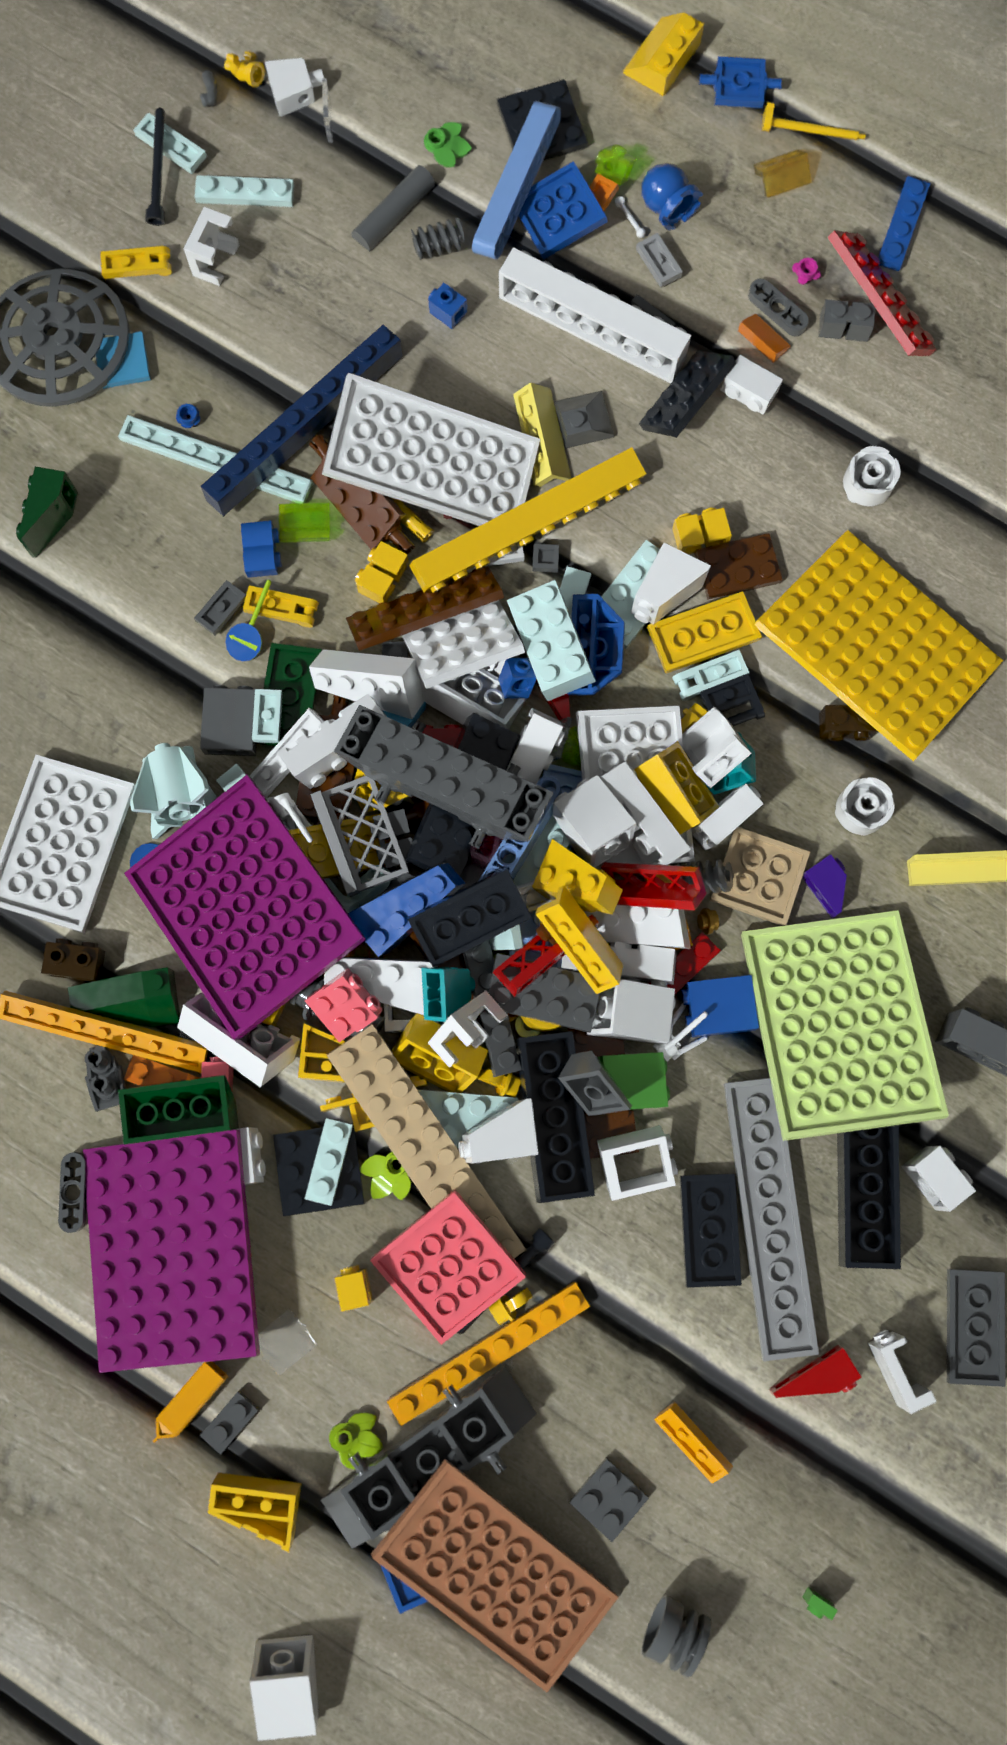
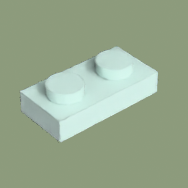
M255 689L253 742H280L283 695L281 690Z

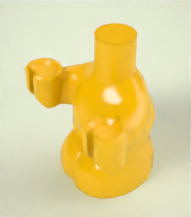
M245 51V60H239L238 55L227 53L224 68L231 71L238 80L246 81L252 87H259L264 79L265 65L262 62L256 61L257 55L254 52Z

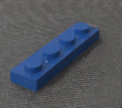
M907 176L878 256L880 266L899 272L930 183Z

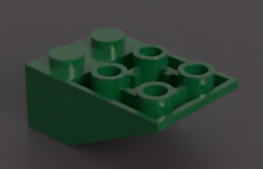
M35 466L33 475H30L28 479L29 492L27 499H24L22 504V521L18 523L16 528L18 540L32 558H36L73 516L78 491L65 471Z

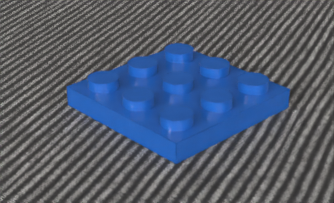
M574 161L532 185L518 215L543 260L608 222L604 211Z

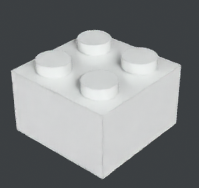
M925 1147L901 1166L935 1210L950 1212L975 1192V1189L971 1186L973 1183L971 1177L964 1170H959L953 1163L955 1161L954 1156L945 1147Z

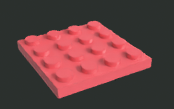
M456 1190L452 1191L372 1256L370 1260L441 1345L526 1277V1272Z

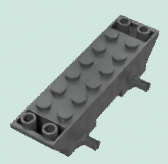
M362 705L358 706L334 752L361 770L365 776L377 781L381 785L374 800L385 804L391 791L401 792L410 797L416 796L457 815L460 820L472 825L476 829L469 844L478 849L486 835L496 836L505 841L512 839L529 842L553 792L518 777L517 775L521 770L518 765L515 766V764L511 763L508 771H505L423 734L426 728L423 722L420 723L417 720L412 729Z
M506 1366L463 1397L459 1396L453 1384L449 1385L448 1389L446 1387L442 1392H444L452 1405L370 1464H365L359 1452L348 1458L357 1473L321 1498V1501L351 1548L370 1539L374 1540L383 1532L390 1531L445 1459L462 1472L468 1471L478 1463L489 1460L497 1475L501 1473V1469L504 1471L507 1468L498 1455L499 1450L505 1443L514 1438V1435L537 1413Z

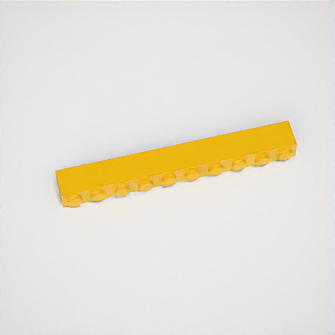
M633 447L414 559L409 566L423 592L425 593L431 589L432 593H435L446 586V581L452 578L454 581H458L468 575L467 570L473 567L479 570L490 563V558L496 555L498 558H502L511 553V547L518 543L520 547H523L534 540V535L541 532L542 536L556 529L555 524L561 521L567 524L576 519V513L582 510L585 513L594 510L599 506L597 502L603 499L609 502L620 495V490L627 488L630 491L641 484L640 479L646 475V472Z

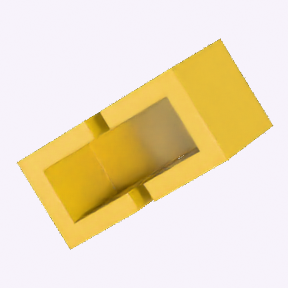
M707 508L698 516L691 513L678 516L674 520L672 528L678 550L686 554H693L696 552V549H701V544L704 543L705 547L730 542L732 534L724 508Z
M381 541L377 548L373 547L367 559L370 562L369 565L367 564L365 569L361 568L355 578L358 593L379 604L388 601L396 587L392 584L393 581L398 583L409 565L407 554Z
M354 1265L340 1270L341 1274L334 1279L341 1312L369 1306L373 1302L367 1268L360 1269L359 1265Z

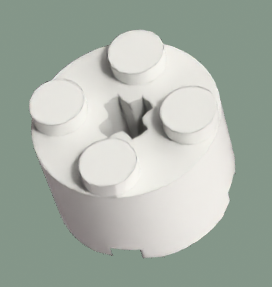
M870 446L862 449L852 458L844 474L843 486L848 500L863 506H875L884 503L899 480V462L885 448Z
M873 777L852 781L837 799L836 818L846 830L854 834L866 836L877 831L891 818L894 812L895 803L893 802L891 789L883 781ZM863 803L868 805L866 810L862 807Z

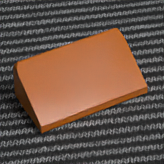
M756 313L744 319L739 325L738 331L772 363L791 347Z

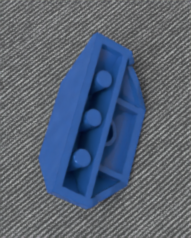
M573 594L571 618L596 682L567 694L594 695L622 674L625 622L599 594Z

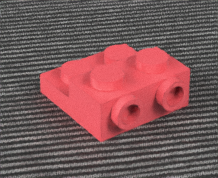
M349 968L320 987L305 1000L339 1042L355 1031L359 1032L372 1023L383 1010L379 1000L374 995H370L363 986L360 977L352 973Z

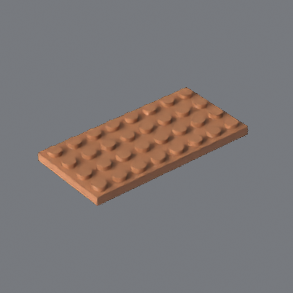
M446 1459L371 1554L372 1558L546 1692L550 1690L619 1598L613 1590Z

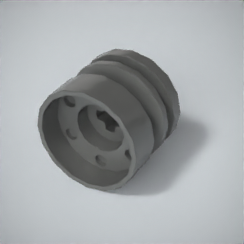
M664 1595L656 1605L648 1623L642 1644V1655L658 1664H662L670 1654L669 1668L673 1671H677L680 1668L681 1675L689 1678L696 1671L707 1649L711 1631V1618L705 1614H701L698 1617L697 1610L693 1608L683 1618L684 1605Z

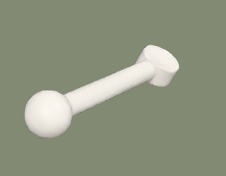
M621 196L616 197L615 206L621 208L636 230L637 237L643 238L646 234L645 229L640 228L626 208L624 198Z

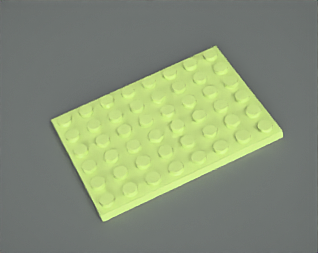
M899 910L742 931L741 937L749 975H752L757 1016L783 1141L944 1119L949 1116Z

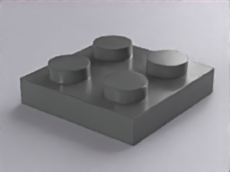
M606 1457L569 1502L606 1538L613 1542L647 1502L649 1497Z

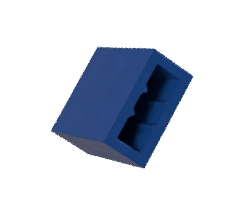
M752 975L687 982L685 989L681 990L683 1005H688L689 1016H685L686 1027L703 1012L708 1013V1016L690 1031L692 1038L759 1029Z

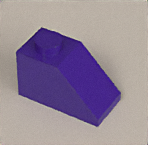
M830 854L803 874L802 879L833 919L842 912L847 875L844 872L845 867L838 858L834 859Z

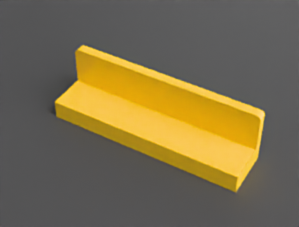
M565 886L560 887L555 900L537 908V917L596 994L619 985L623 969L622 962Z

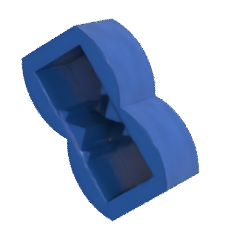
M272 521L241 523L243 561L247 578L278 575L277 567H282L281 554L276 552V543H280L278 528H274Z

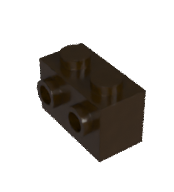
M825 705L819 713L820 738H828L831 741L843 739L867 741L877 733L874 727L848 705Z
M56 938L55 943L46 942L41 973L50 977L90 982L99 981L102 976L105 951L98 948L97 943L82 942V945L79 946L72 945L71 940Z

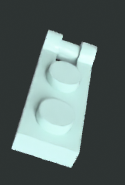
M740 650L682 671L672 678L675 685H678L681 690L679 694L682 701H686L699 695L703 690L749 674ZM694 678L697 685L690 687L688 680Z

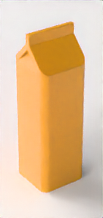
M213 1361L204 1362L156 1417V1438L153 1440L154 1443L160 1438H171L180 1435L229 1378Z

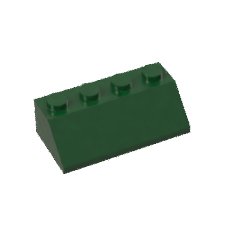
M225 1075L118 1090L124 1145L239 1129L236 1100Z

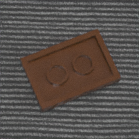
M770 533L696 549V559L710 565L704 582L708 600L780 584L783 580Z

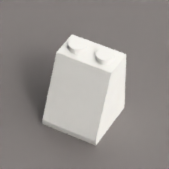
M663 543L635 595L631 613L634 614L637 620L643 623L650 622L655 624L703 587L710 565Z
M598 775L591 779L586 778L576 786V789L569 793L564 792L555 799L553 803V816L578 857L597 869L603 863L632 846L636 822Z
M621 979L619 985L599 993L592 1030L590 1033L587 1032L586 1035L648 1043H669L673 1030L671 1021L672 1012L675 1007V989Z
M517 1100L463 1134V1141L458 1142L460 1158H465L466 1163H478L538 1155L532 1100Z
M313 1635L256 1640L250 1687L258 1741L316 1735L318 1701Z

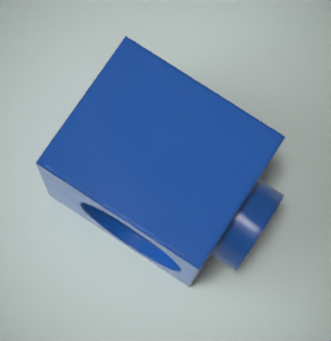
M509 658L505 660L498 681L504 699L529 698L537 678L529 658Z

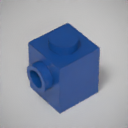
M444 282L438 289L435 288L428 297L429 313L450 329H453L467 313V299Z

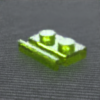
M329 503L279 504L280 542L331 541Z

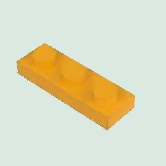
M676 1402L658 1413L654 1419L656 1423L712 1484L730 1473L733 1465Z

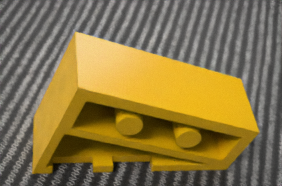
M553 839L532 885L533 889L551 901L556 899L558 889L565 886L581 908L613 915L623 891L606 875Z

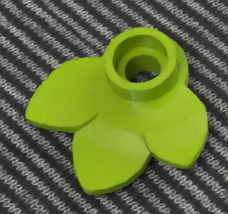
M393 1152L387 1156H371L360 1168L362 1174L373 1177L371 1183V1196L373 1199L384 1198L393 1192L399 1200H403L410 1191L411 1181L402 1165L399 1170L393 1168V1161L398 1160Z
M356 1413L349 1418L347 1423H338L330 1430L329 1443L334 1450L339 1452L340 1461L347 1468L355 1470L348 1458L356 1452H359L361 1458L372 1457L383 1449L380 1439L371 1432L377 1418L372 1413ZM342 1433L348 1434V1439L344 1443L339 1442V1436Z

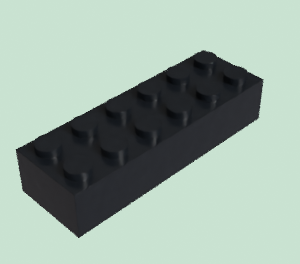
M472 713L466 718L454 748L506 771L521 735L476 713ZM429 803L404 860L426 871L438 865L449 863L456 873L461 876L473 848L469 842L476 829L472 825L460 820L457 815Z
M573 1031L518 1038L515 1040L521 1066L519 1074L523 1100H532L538 1155L530 1156L536 1203L595 1196L584 1111L559 1079L570 1056L576 1054Z
M899 1125L837 1133L839 1266L844 1268L901 1269Z

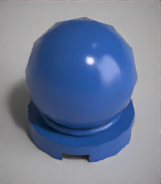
M672 163L658 164L647 171L641 187V196L645 205L654 213L660 214L659 222L667 230H674V224L681 219L684 223L688 221L701 204L698 201L699 197L703 196V193L695 184L689 185L685 172Z

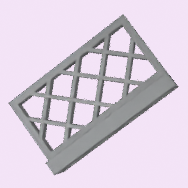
M367 776L324 792L318 791L310 794L344 887L350 897L358 895L366 889L409 874L384 804L377 802L378 805L372 803L374 796L376 797L379 791L375 780ZM369 782L372 793L367 801L356 796L355 793L360 785ZM341 793L349 797L343 810L332 805L331 796ZM353 799L366 804L360 818L347 812ZM370 806L381 812L382 816L377 825L364 820ZM335 811L341 813L339 819L337 818ZM345 816L358 821L352 835L341 829L340 825ZM383 820L387 830L381 827ZM362 823L375 828L369 842L356 837ZM379 831L390 836L391 841L386 850L373 844ZM344 836L350 838L348 844H347V842H346ZM354 840L367 845L362 859L352 856L349 851ZM392 846L394 847L396 854L390 852ZM371 848L385 853L379 867L365 862ZM389 855L399 860L402 869L390 873L382 868ZM354 861L359 862L357 869L355 867ZM363 865L377 870L373 880L361 883L359 873ZM380 872L386 874L385 876L378 878Z

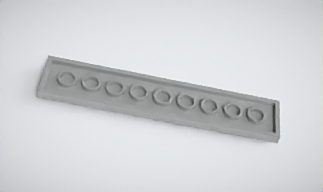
M767 1078L725 1083L724 1091L762 1360L771 1361L819 1355L788 1140L783 1141L771 1080Z

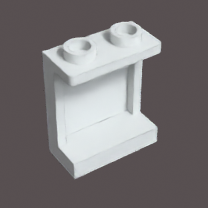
M713 707L682 734L684 751L694 764L692 769L710 788L751 754L730 721L716 707Z
M888 1330L875 1334L873 1336L874 1340L869 1342L868 1345L897 1406L912 1414L935 1403L936 1399L931 1390L919 1384L910 1386L894 1353L895 1348L907 1343L906 1338L895 1332L889 1333Z

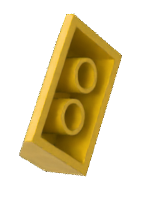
M685 12L661 17L623 70V74L664 96L701 44L704 23Z
M677 741L634 770L639 781L681 835L704 821L719 808V805L703 780L692 769L694 767Z
M416 1013L407 1023L391 1052L402 1068L448 1092L462 1093L478 1078L488 1050L481 1046L475 1048L472 1044L466 1046L458 1036H455L446 1043V1046L458 1058L457 1063L449 1068L428 1044L442 1025L431 1020H424V1015Z

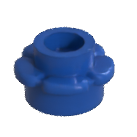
M183 404L177 410L176 420L179 424L181 423L183 428H192L193 425H198L200 422V411L192 404Z

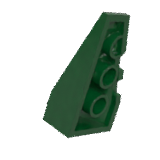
M168 967L68 987L70 1008L125 1023L149 1027L179 1023L180 1014L175 974Z

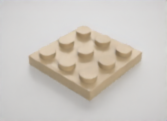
M737 827L732 833L723 860V866H726L727 862L731 864L733 887L729 892L722 890L719 893L712 892L710 901L781 926H786L810 851Z

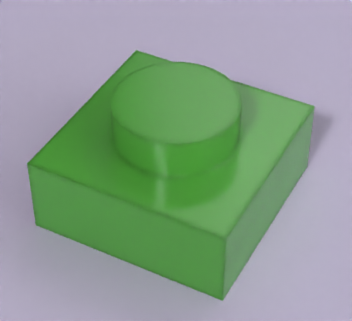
M807 1587L802 1596L808 1604L807 1610L820 1619L826 1616L833 1620L838 1611L834 1604Z

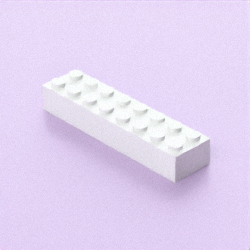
M513 247L499 271L500 299L669 383H672L686 361L691 335L684 329L665 323L662 318L651 316L643 312L638 306L629 305L621 301L616 295L607 294L591 283H584L576 279L573 274L569 272L564 273L554 268L549 262H542L532 257L527 251H520Z

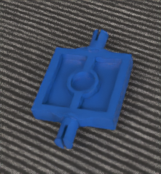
M718 56L714 75L700 73L699 85H713L715 105L762 108L766 88L781 89L782 78H767L765 71L766 59Z

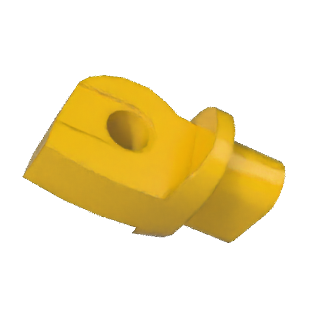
M694 703L689 709H683L684 717L681 719L682 734L707 713L699 704Z
M481 1069L477 1078L482 1082L495 1086L496 1093L501 1097L506 1094L515 1098L521 1083L520 1077L512 1073L493 1077L492 1070Z
M526 1287L511 1298L503 1295L488 1308L496 1322L501 1325L508 1320L514 1321L517 1315L516 1309L528 1302L533 1296Z

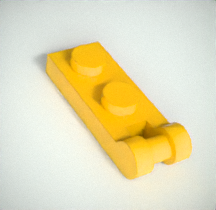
M167 246L100 251L101 272L104 279L154 274L169 276L172 273L171 264L168 261L171 258L170 248ZM152 259H158L159 262H152Z
M249 585L243 606L245 613H254L263 588ZM268 590L258 616L312 628L315 620L313 614L314 611H317L319 602L306 597ZM298 607L304 608L303 614L296 613Z

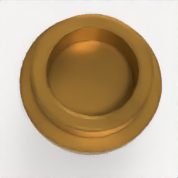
M703 908L697 917L698 926L705 934H712L713 931L719 928V917L714 909Z

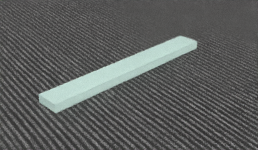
M127 415L118 435L121 441L214 474L237 454ZM278 468L256 489L305 505L313 486V480Z

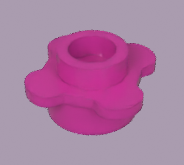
M803 258L799 263L793 264L792 271L797 274L798 283L805 285L812 279L818 280L820 278L821 272L817 270L818 265L814 259Z

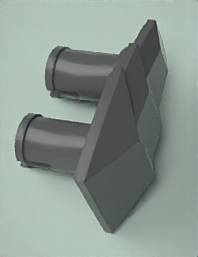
M102 1046L90 1048L85 1055L87 1068L85 1080L94 1110L98 1112L118 1106V1090L126 1088L122 1066L118 1065L116 1057L111 1055L109 1049Z

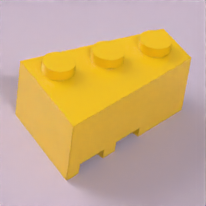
M303 1024L298 1078L345 1083L327 1057V1054L346 1041L342 1040L339 1042L334 1036Z
M218 1472L211 1484L208 1513L239 1529L243 1527L257 1534L258 1538L264 1541L268 1539L282 1546V1550L290 1552L295 1538L301 1483Z

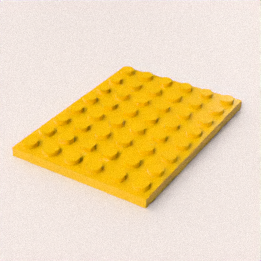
M848 529L754 624L912 761L924 751L1003 662V659Z

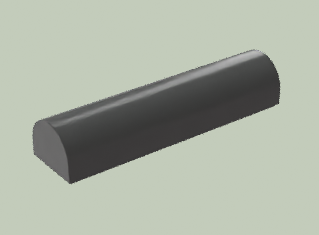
M417 165L351 232L352 238L370 252L435 187L434 179L429 171L423 166Z

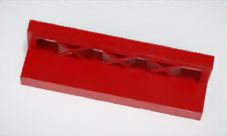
M605 862L601 866V869L613 879L612 872H617L625 878V880H615V884L623 890L617 905L696 910L707 894L699 867ZM633 873H640L649 881H641ZM656 875H664L668 879H670L672 883H665ZM692 876L694 884H688L680 877Z
M591 914L588 918L597 928L599 921ZM536 935L523 948H520L493 971V974L515 997L566 954L558 943L553 946H545V941L539 935ZM529 950L541 951V956L533 963L525 962L526 952ZM509 966L521 967V972L511 981L503 973Z

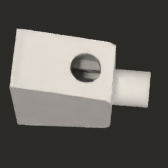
M302 58L265 62L279 117L312 104L315 101L312 88L325 85L322 69L308 72L305 61Z

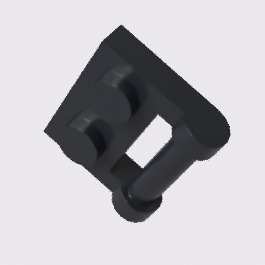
M749 674L708 688L699 694L707 712L716 707L722 713L750 702L752 709L727 718L732 726L754 718L759 720L765 717L763 706Z

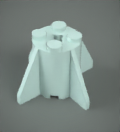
M161 743L155 746V751L148 754L142 760L143 764L130 800V806L133 812L151 813L152 839H158L169 827L183 826L182 821L191 820L217 799V796L196 764L193 747L170 746L168 743Z

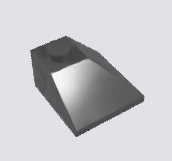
M602 391L554 401L566 449L614 438Z
M592 1051L572 1054L559 1079L588 1116L631 1109V1103Z

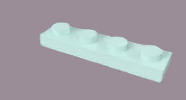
M196 175V203L293 206V179Z

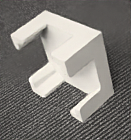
M206 207L203 208L188 238L184 252L194 277L220 286L224 278L223 274L208 269V266L214 263L216 249L235 254L239 247V242L236 237L222 233L218 226L224 228L232 226V218Z
M484 991L450 1015L428 1042L449 1068L457 1063L458 1058L446 1046L448 1041L458 1036L466 1046L472 1044L473 1047L477 1048L489 1037L488 1033L475 1020L485 1008L497 1022H502L507 1017L505 1011L487 991Z

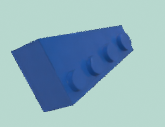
M449 863L438 865L348 914L366 938L365 942L380 957L390 953L413 932L407 917L456 893L466 883Z

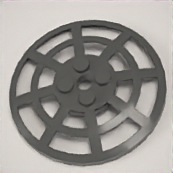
M72 269L45 270L19 280L0 296V308L8 299L14 303L7 312L2 329H0L2 346L7 358L11 362L4 374L0 373V386L15 398L38 406L56 407L70 405L97 393L117 373L128 349L129 321L117 295L98 278ZM62 276L76 277L92 282L98 287L85 293L75 287L60 284ZM51 278L49 285L35 288L23 296L16 293L33 282ZM59 291L71 293L78 296L79 299L69 306L58 302ZM48 292L46 303L34 307L28 302L30 298ZM104 294L110 297L118 314L119 326L104 324L102 313L94 300ZM88 305L94 314L95 323H81L77 312ZM20 308L27 314L22 326L10 327L13 316ZM50 328H58L54 335H47V331ZM83 333L95 334L90 348L84 353L79 348ZM22 336L26 346L15 356L11 349L9 338ZM103 336H119L115 353L102 371L92 359L100 349ZM33 354L45 360V370L34 369L24 363ZM70 355L77 360L68 367L56 370L57 360L64 359ZM84 367L94 377L93 380L78 389L57 394L56 379L70 376ZM20 370L28 376L45 379L46 394L28 392L14 386L10 382Z

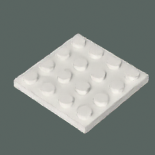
M499 600L402 635L411 657L416 660L419 675L426 689L525 653L523 644Z

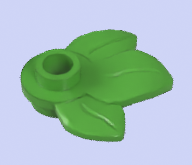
M455 122L445 123L440 129H430L424 137L425 148L433 153L436 162L444 167H454L455 158L464 157L471 151V145L459 136L462 124Z

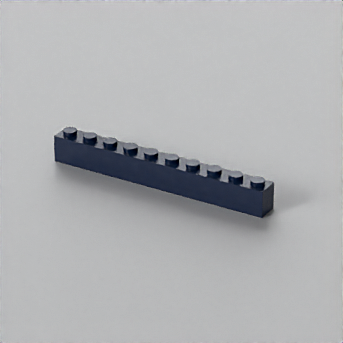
M384 324L380 326L200 486L206 501L224 517L336 417L348 373L375 382L403 357L401 339Z

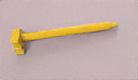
M767 102L765 112L763 113L761 131L769 132L772 126L851 140L865 139L866 136L854 130L774 118L775 103Z

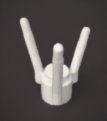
M289 793L280 794L270 800V805L277 815L280 816L281 820L292 817L308 842L313 841L306 827L311 825L297 808Z
M682 1003L672 1016V1027L687 1005ZM703 1012L675 1037L671 1034L669 1043H655L653 1047L658 1053L663 1052L666 1061H669L671 1058L675 1061L681 1054L707 1041V1036H703L678 1049L681 1046L679 1041L708 1016V1013Z

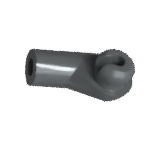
M208 70L202 74L207 93L200 95L203 107L210 105L213 107L217 103L218 85L213 73Z

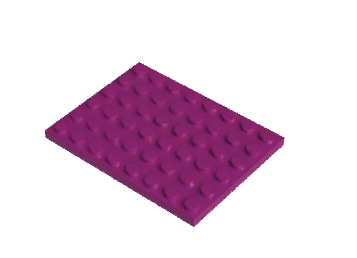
M245 775L124 873L234 1040L245 1036L366 940L255 782L248 775Z
M240 1130L83 1149V1156L86 1161L85 1184L99 1373L259 1356L260 1346Z

